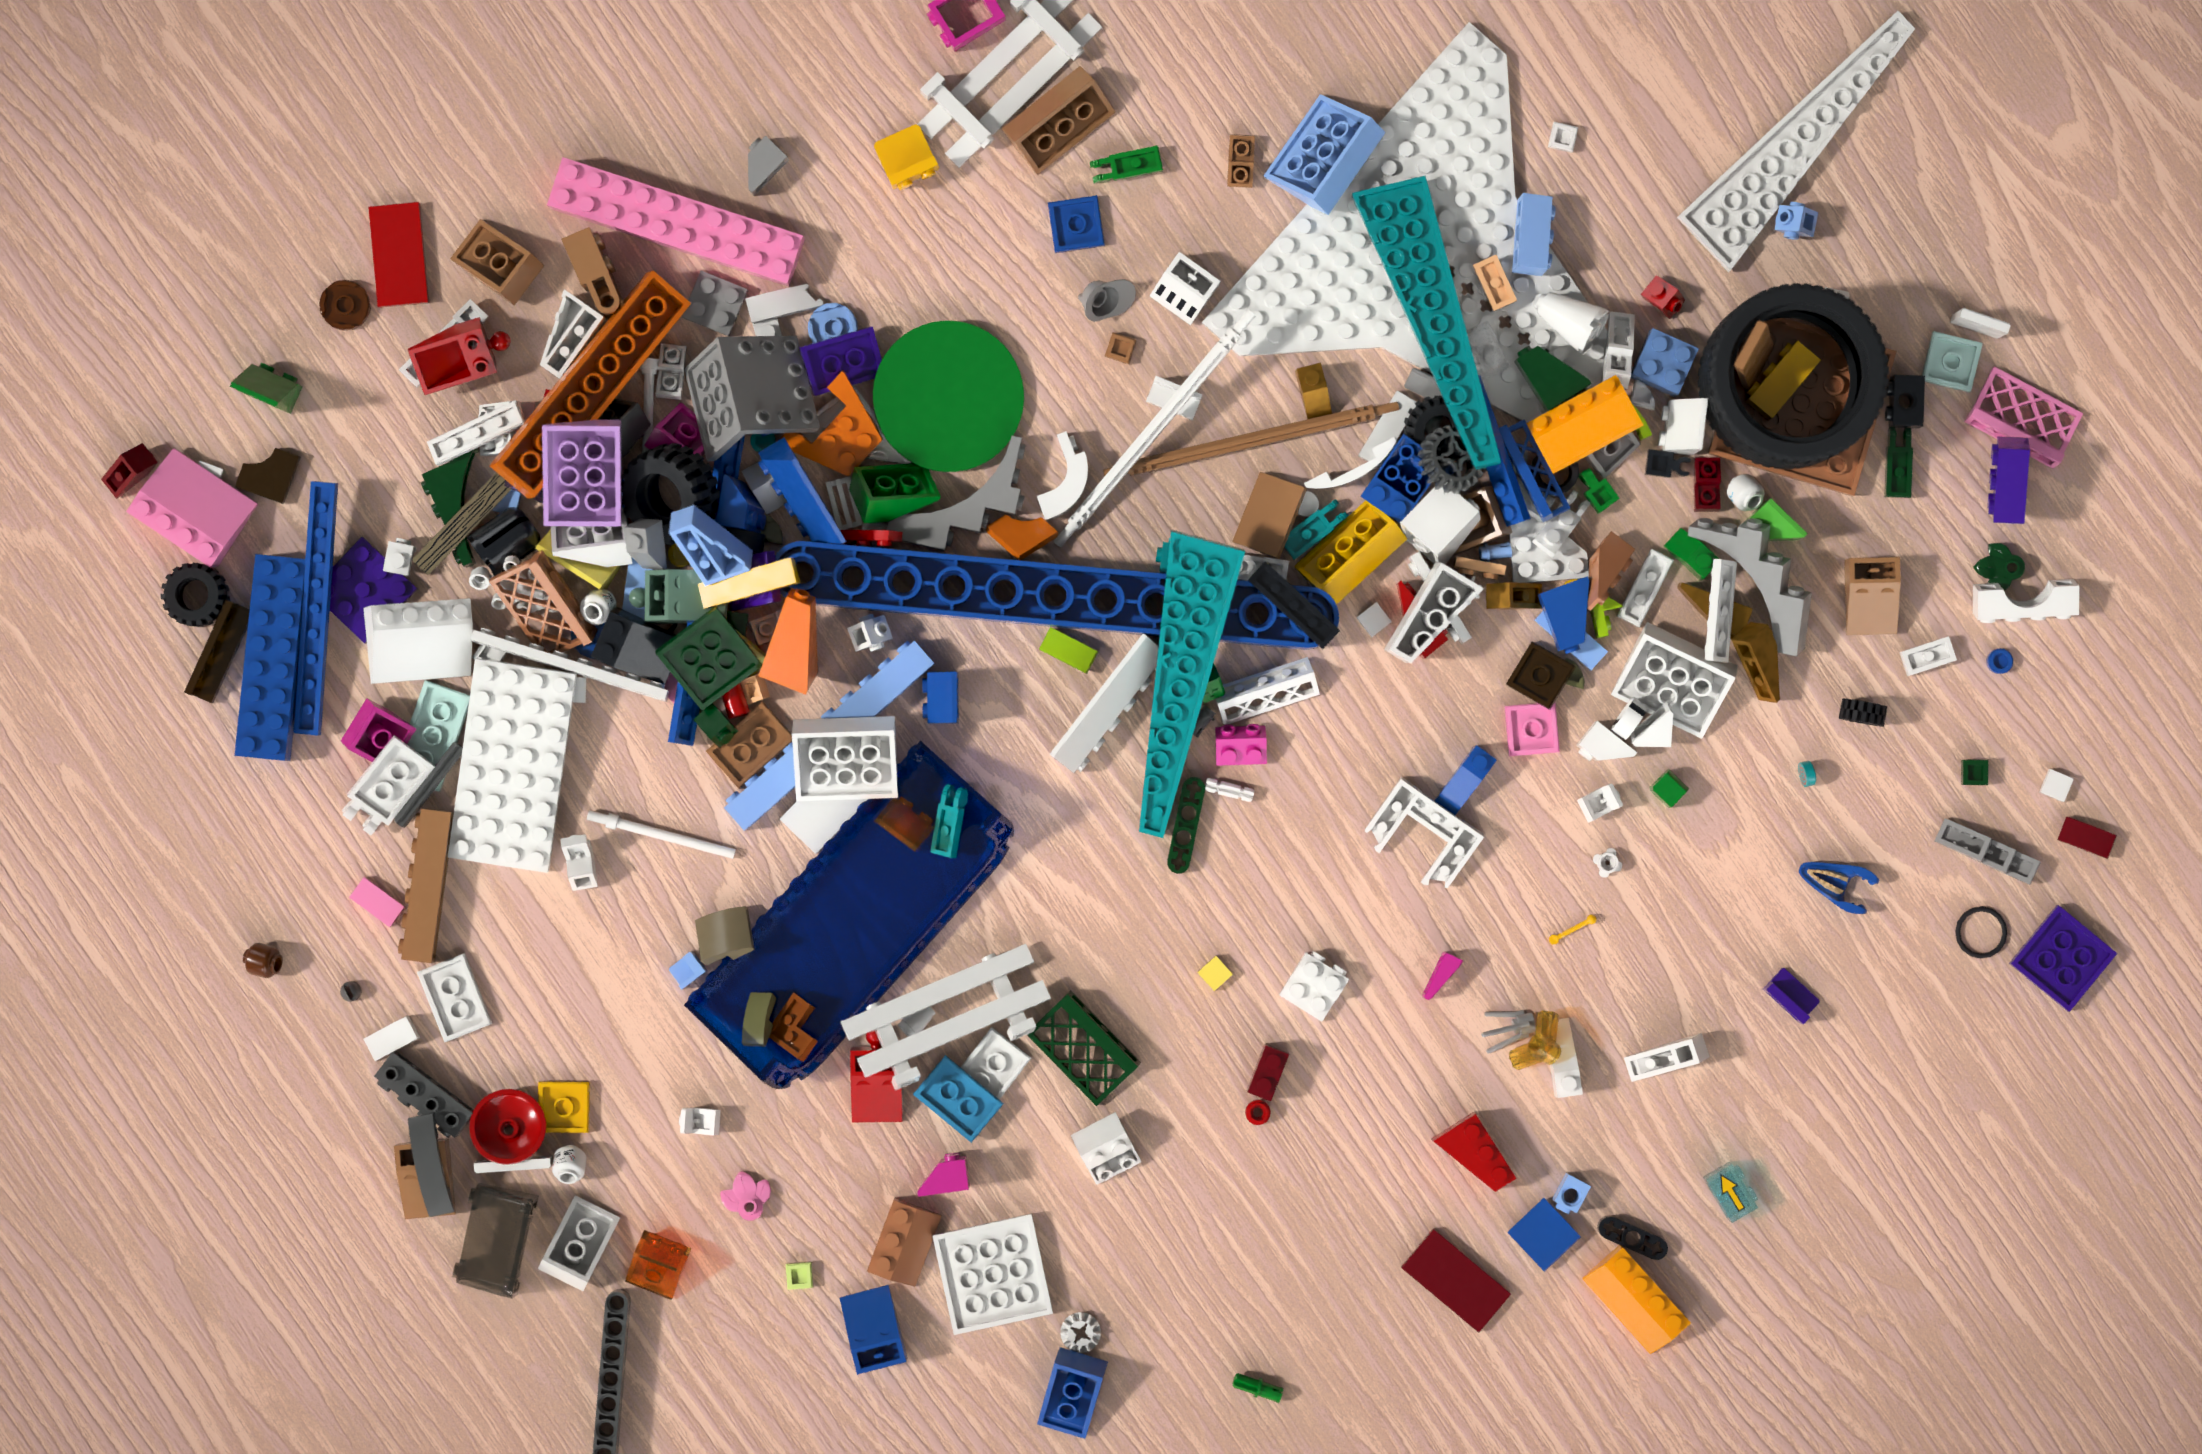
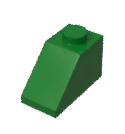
M1682 528L1663 546L1699 580L1705 579L1712 571L1713 559H1719L1698 539L1688 536V532Z

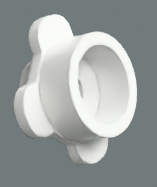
M1609 848L1605 853L1601 855L1596 854L1593 857V862L1597 864L1601 877H1608L1609 873L1619 872L1622 869V863L1618 861L1616 850L1613 848ZM1607 860L1610 861L1609 865L1605 864Z

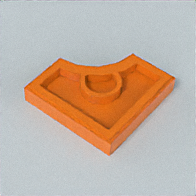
M1005 514L986 527V532L1019 561L1058 537V531L1042 517L1030 521H1020Z

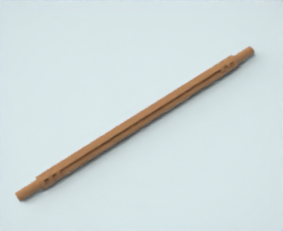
M1398 402L1374 407L1371 404L1139 458L1127 474L1133 476L1374 420L1375 416L1398 411L1399 405ZM1111 468L1103 469L1104 477Z

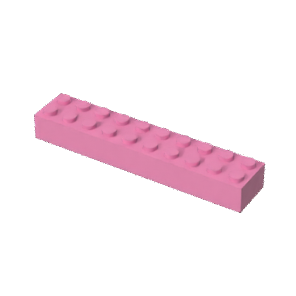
M562 157L547 206L552 210L790 287L805 241L803 235Z

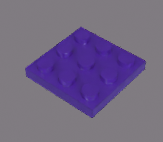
M361 537L333 566L330 611L366 644L364 608L372 605L405 603L418 588L404 575L384 572L385 557L364 537Z
M2056 905L2009 964L2067 1012H2070L2118 953L2062 907Z

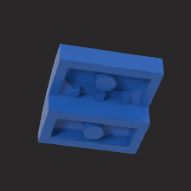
M1545 1198L1537 1203L1507 1232L1544 1272L1581 1238Z

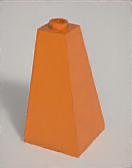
M792 588L786 596L759 677L806 695L818 674L816 597L811 596L809 592L803 589Z

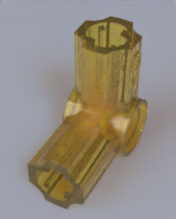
M1553 1011L1538 1012L1535 1035L1527 1044L1516 1047L1509 1053L1512 1067L1521 1070L1540 1062L1552 1065L1558 1060L1561 1054V1047L1556 1043L1559 1015Z

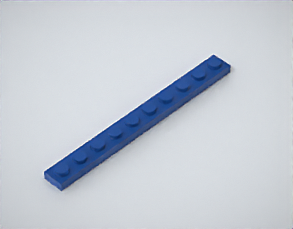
M311 481L294 721V733L319 736L322 730L338 483Z

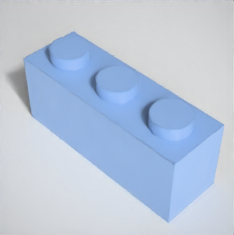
M1523 193L1517 200L1512 273L1542 276L1547 269H1550L1552 254L1549 253V245L1552 244L1554 238V230L1550 228L1551 220H1554L1556 211L1555 205H1552V196Z

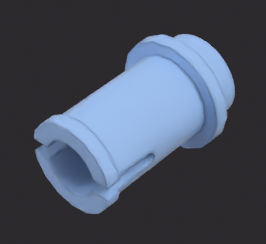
M1510 542L1494 545L1484 543L1483 546L1479 547L1480 560L1490 562V560L1511 558Z

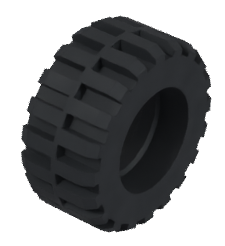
M677 443L662 444L638 455L637 458L629 462L627 469L624 470L622 475L624 480L622 482V505L625 506L626 511L624 513L626 517H630L632 522L640 518L662 520L664 544L674 545L676 543L669 534L671 513L675 511L665 504L660 495V474L670 479L677 487L681 497V509L695 505L714 520L719 505L717 500L720 499V491L716 488L718 481L716 476L713 477L711 473L713 469L709 463L705 464L704 458L699 453L694 454L692 448L682 447V445Z

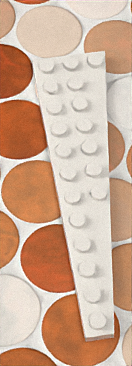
M1899 11L1891 16L1677 217L1728 273L1915 30Z

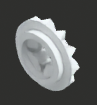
M1077 1312L1064 1320L1060 1332L1061 1339L1069 1350L1078 1353L1088 1352L1098 1344L1101 1337V1328L1098 1321L1092 1315ZM1086 1323L1085 1333L1090 1339L1081 1337L1077 1342H1074L1076 1332L1071 1327L1080 1329Z

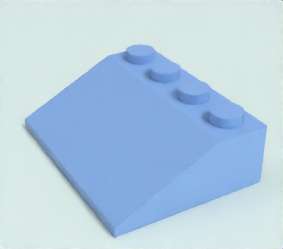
M1320 94L1266 171L1264 177L1312 208L1329 215L1382 139L1385 131L1370 116Z

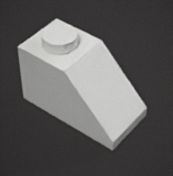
M1598 721L1592 724L1576 744L1580 748L1578 753L1588 761H1591L1592 758L1595 761L1634 757L1637 754L1635 750Z

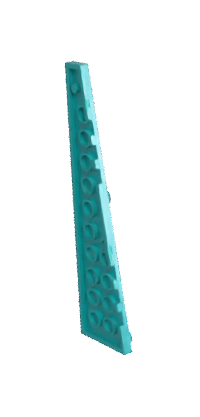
M1426 175L1352 193L1354 203L1475 470L1500 464L1499 452Z
M1171 530L1139 825V832L1163 838L1245 555V549Z

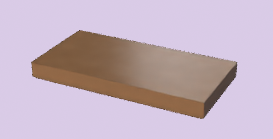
M1757 321L1734 364L1741 385L1747 390L1756 382L1774 349L1768 325L1761 321Z

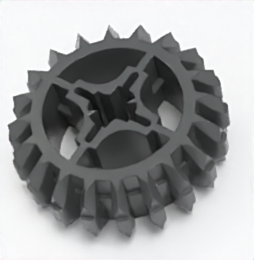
M1446 425L1443 428H1436L1433 433H1429L1425 438L1426 440L1420 445L1422 450L1418 452V456L1422 458L1418 465L1425 468L1421 475L1427 474L1429 476L1427 483L1435 482V490L1443 487L1444 493H1449L1452 490L1453 494H1458L1461 490L1467 491L1470 489V486L1477 484L1483 472L1481 469L1475 470L1456 426L1451 429L1450 425ZM1442 442L1441 455L1436 457L1438 444ZM1467 462V469L1465 475L1462 477V464Z

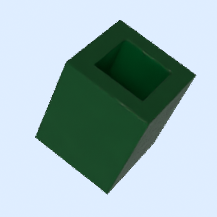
M713 703L693 719L719 748L729 743L738 732L735 726Z

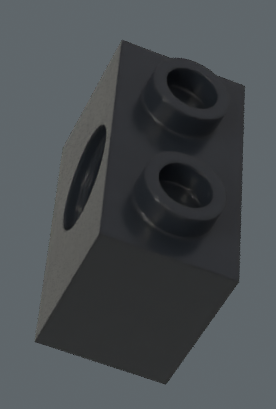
M1891 376L1886 390H1888L1886 396H1890L1889 406L1885 408V421H1889L1888 427L1918 429L1923 427L1925 376ZM1900 395H1905L1909 398L1910 405L1908 408L1900 406Z

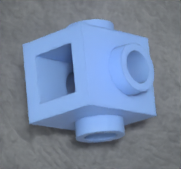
M1790 202V206L1779 205L1774 230L1784 233L1783 237L1791 240H1798L1799 236L1814 237L1818 212L1798 202Z

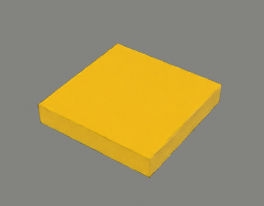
M539 1081L538 1103L545 1115L546 1133H589L590 1082Z

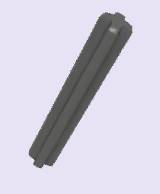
M456 742L451 744L432 772L396 815L394 821L399 826L405 828L457 762L462 755L463 747Z

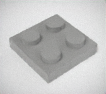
M701 270L688 300L691 305L683 313L682 318L729 337L748 289Z

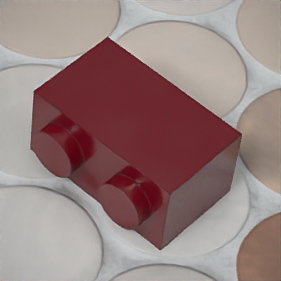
M1264 1044L1247 1087V1093L1271 1102L1289 1053Z

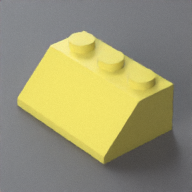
M551 529L535 548L538 551L543 550L546 556L600 590H607L621 566L604 567L553 556Z

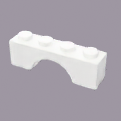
M2074 579L2048 580L2046 587L2037 597L2027 601H2016L2006 596L1999 583L1973 584V614L1977 620L1983 623H1993L1996 619H2005L2009 622H2017L2021 618L2045 620L2049 616H2056L2058 619H2069L2071 615H2079V585Z

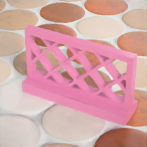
M1994 366L1964 422L1996 439L1997 436L2028 438L2030 457L2054 469L2061 463L2065 455L2064 452L2083 413ZM1995 375L2004 380L2007 389L1995 392L1992 384ZM2018 389L2026 391L2029 401L2018 404L2013 391ZM2008 392L2012 406L2001 409L1997 395ZM1992 397L1996 408L1995 411L1987 412L1980 408L1984 399ZM2042 400L2047 402L2051 413L2040 415L2036 402ZM2031 404L2035 417L2023 420L2019 407ZM2014 409L2018 422L2010 424L2005 421L2003 412ZM2066 412L2074 417L2071 425L2062 427L2058 414ZM2053 416L2057 429L2046 432L2041 419ZM2037 421L2041 434L2035 436L2029 434L2025 424ZM2059 432L2062 441L2059 449L2050 445L2048 435Z

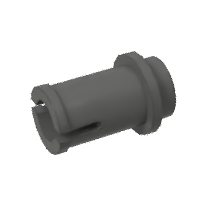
M1205 705L1200 708L1193 733L1197 738H1199V735L1211 720H1215L1213 717L1216 713Z

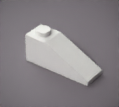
M1569 1018L1543 1021L1554 1096L1563 1098L1583 1095Z
M1700 1033L1624 1057L1633 1082L1701 1063L1710 1056L1703 1035Z

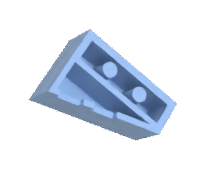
M692 505L671 513L669 534L705 586L751 570L753 550L698 507Z

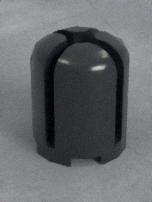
M516 507L507 508L467 537L478 555L491 569L494 576L505 571L503 564L507 556H516L519 561H522L537 550L535 548L541 541L540 534L522 510Z

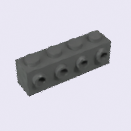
M397 1051L390 1054L374 1075L379 1080L377 1084L387 1092L390 1090L394 1091L399 1095L397 1099L407 1107L412 1105L419 1110L418 1116L434 1113L435 1122L439 1126L437 1130L448 1138L450 1136L454 1138L459 1136L470 1121L474 1109Z

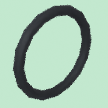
M1984 906L1974 907L1964 912L1957 921L1955 930L1956 940L1960 948L1969 956L1980 959L1992 957L1998 953L2006 943L2008 934L2006 923L2001 914L1992 908ZM1983 911L1990 913L2001 924V941L1990 952H1973L1962 941L1960 932L1962 923L1969 915L1975 912Z

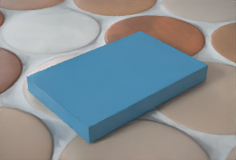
M946 1055L913 1093L915 1097L971 1143L1004 1104Z

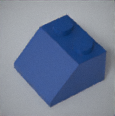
M724 475L716 522L722 527L761 533L766 524L765 510L745 482L732 476Z
M958 672L927 673V678L922 679V691L927 693V703H923V718H927L928 724H959Z

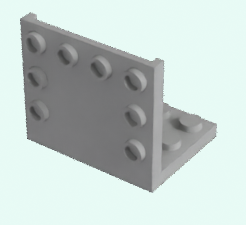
M797 336L717 337L684 368L707 461H716L745 434L816 432L820 429Z

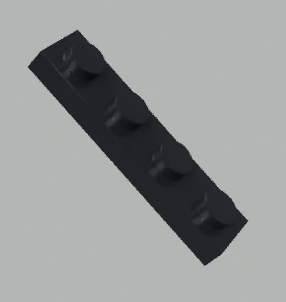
M1266 561L1248 579L1257 590L1322 650L1340 631Z

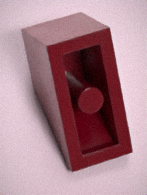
M141 443L122 453L101 480L117 499L144 479L158 462L146 446Z

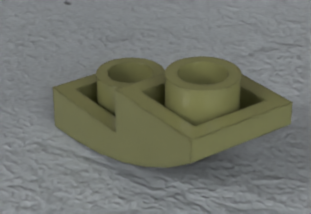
M750 993L743 1021L742 1044L744 1046L766 1047L773 1027L769 1018L777 999L773 993Z

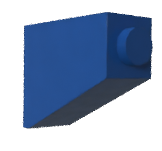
M1588 576L1538 594L1558 652L1564 650L1565 654L1580 649L1578 644L1585 642L1589 591Z

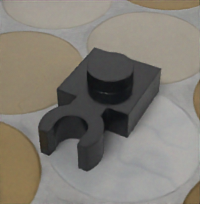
M1648 449L1644 475L1671 478V471H1675L1678 476L1686 477L1689 475V472L1682 471L1680 464L1682 462L1690 463L1691 459L1681 457L1678 460H1673L1674 452Z

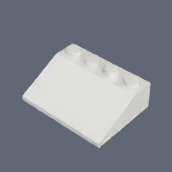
M470 598L372 605L364 608L371 684L471 676L473 621Z
M1647 622L1632 649L1611 695L1626 703L1635 697L1648 707L1647 713L1653 714L1667 701L1673 711V725L1702 739L1736 678L1738 665L1729 661L1728 663L1705 660V649Z
M895 716L793 719L792 743L796 801L898 798Z

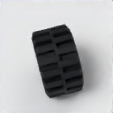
M1428 396L1424 398L1425 401L1423 402L1417 401L1415 403L1416 407L1409 409V417H1405L1404 423L1406 428H1403L1404 434L1420 445L1426 440L1424 429L1431 418L1439 415L1446 416L1450 421L1451 429L1455 427V423L1441 396H1434V398ZM1442 442L1438 444L1436 450L1437 457L1441 455Z
M200 563L182 564V567L172 569L174 572L165 577L167 582L166 584L162 583L161 587L164 589V594H161V599L165 602L163 604L164 610H168V615L180 624L192 627H203V625L213 624V621L217 620L225 600L230 601V596H227V591L230 590L229 586L225 585V578L216 569ZM194 580L202 581L208 589L206 603L197 610L187 608L183 601L184 588Z

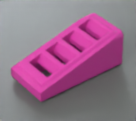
M1442 952L1422 994L1423 998L1427 1000L1433 998L1461 966L1463 960Z

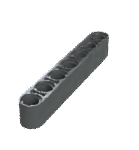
M622 1289L612 1291L605 1301L593 1454H599V1449L608 1448L611 1454H618L631 1303L628 1292ZM619 1295L624 1299V1306L622 1308L613 1306V1296ZM610 1322H620L622 1332L613 1333L610 1330ZM608 1347H617L620 1351V1357L616 1359L611 1358L607 1352ZM612 1371L616 1373L618 1382L615 1384L608 1383L605 1379L607 1372ZM605 1397H612L615 1400L616 1407L614 1409H608L604 1406L603 1400ZM604 1422L612 1424L614 1432L612 1434H605L601 1430V1424Z

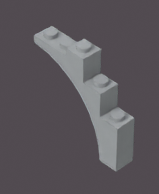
M1011 436L1007 452L996 472L983 487L969 498L939 511L905 514L889 521L887 530L903 532L902 542L946 551V546L951 547L954 532L950 531L951 527L981 533V528L986 529L989 514L985 513L986 509L1016 515L1017 510H1022L1024 496L1020 495L1021 489L1012 487V483L1017 484L1020 469L1016 468L1017 460L1023 459L1026 447L1025 444H1021L1022 438Z
M1708 518L1697 519L1689 526L1688 536L1716 546L1740 563L1753 578L1764 597L1770 613L1773 636L1777 643L1778 653L1797 657L1805 649L1812 592L1804 591L1799 586L1788 587L1791 558L1783 557V554L1777 552L1767 554L1770 525L1762 523V520L1752 518L1744 521L1737 528V525L1732 523L1717 524Z

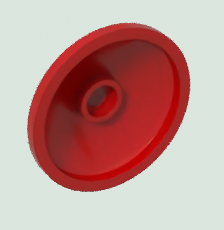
M515 1089L495 1091L485 1096L472 1112L469 1125L471 1140L477 1151L491 1162L502 1165L523 1162L533 1156L544 1141L546 1134L544 1112L539 1103L525 1092ZM506 1127L514 1129L512 1134H506L504 1130Z

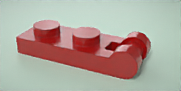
M840 530L846 540L842 545H853L856 542V546H871V542H877V546L891 547L892 542H902L903 532Z

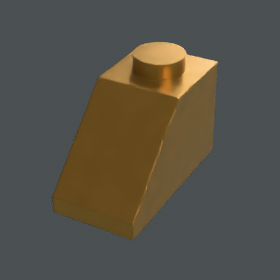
M1321 362L1297 368L1295 374L1307 419L1332 414Z
M1516 582L1486 584V609H1542L1538 594L1542 593V584Z

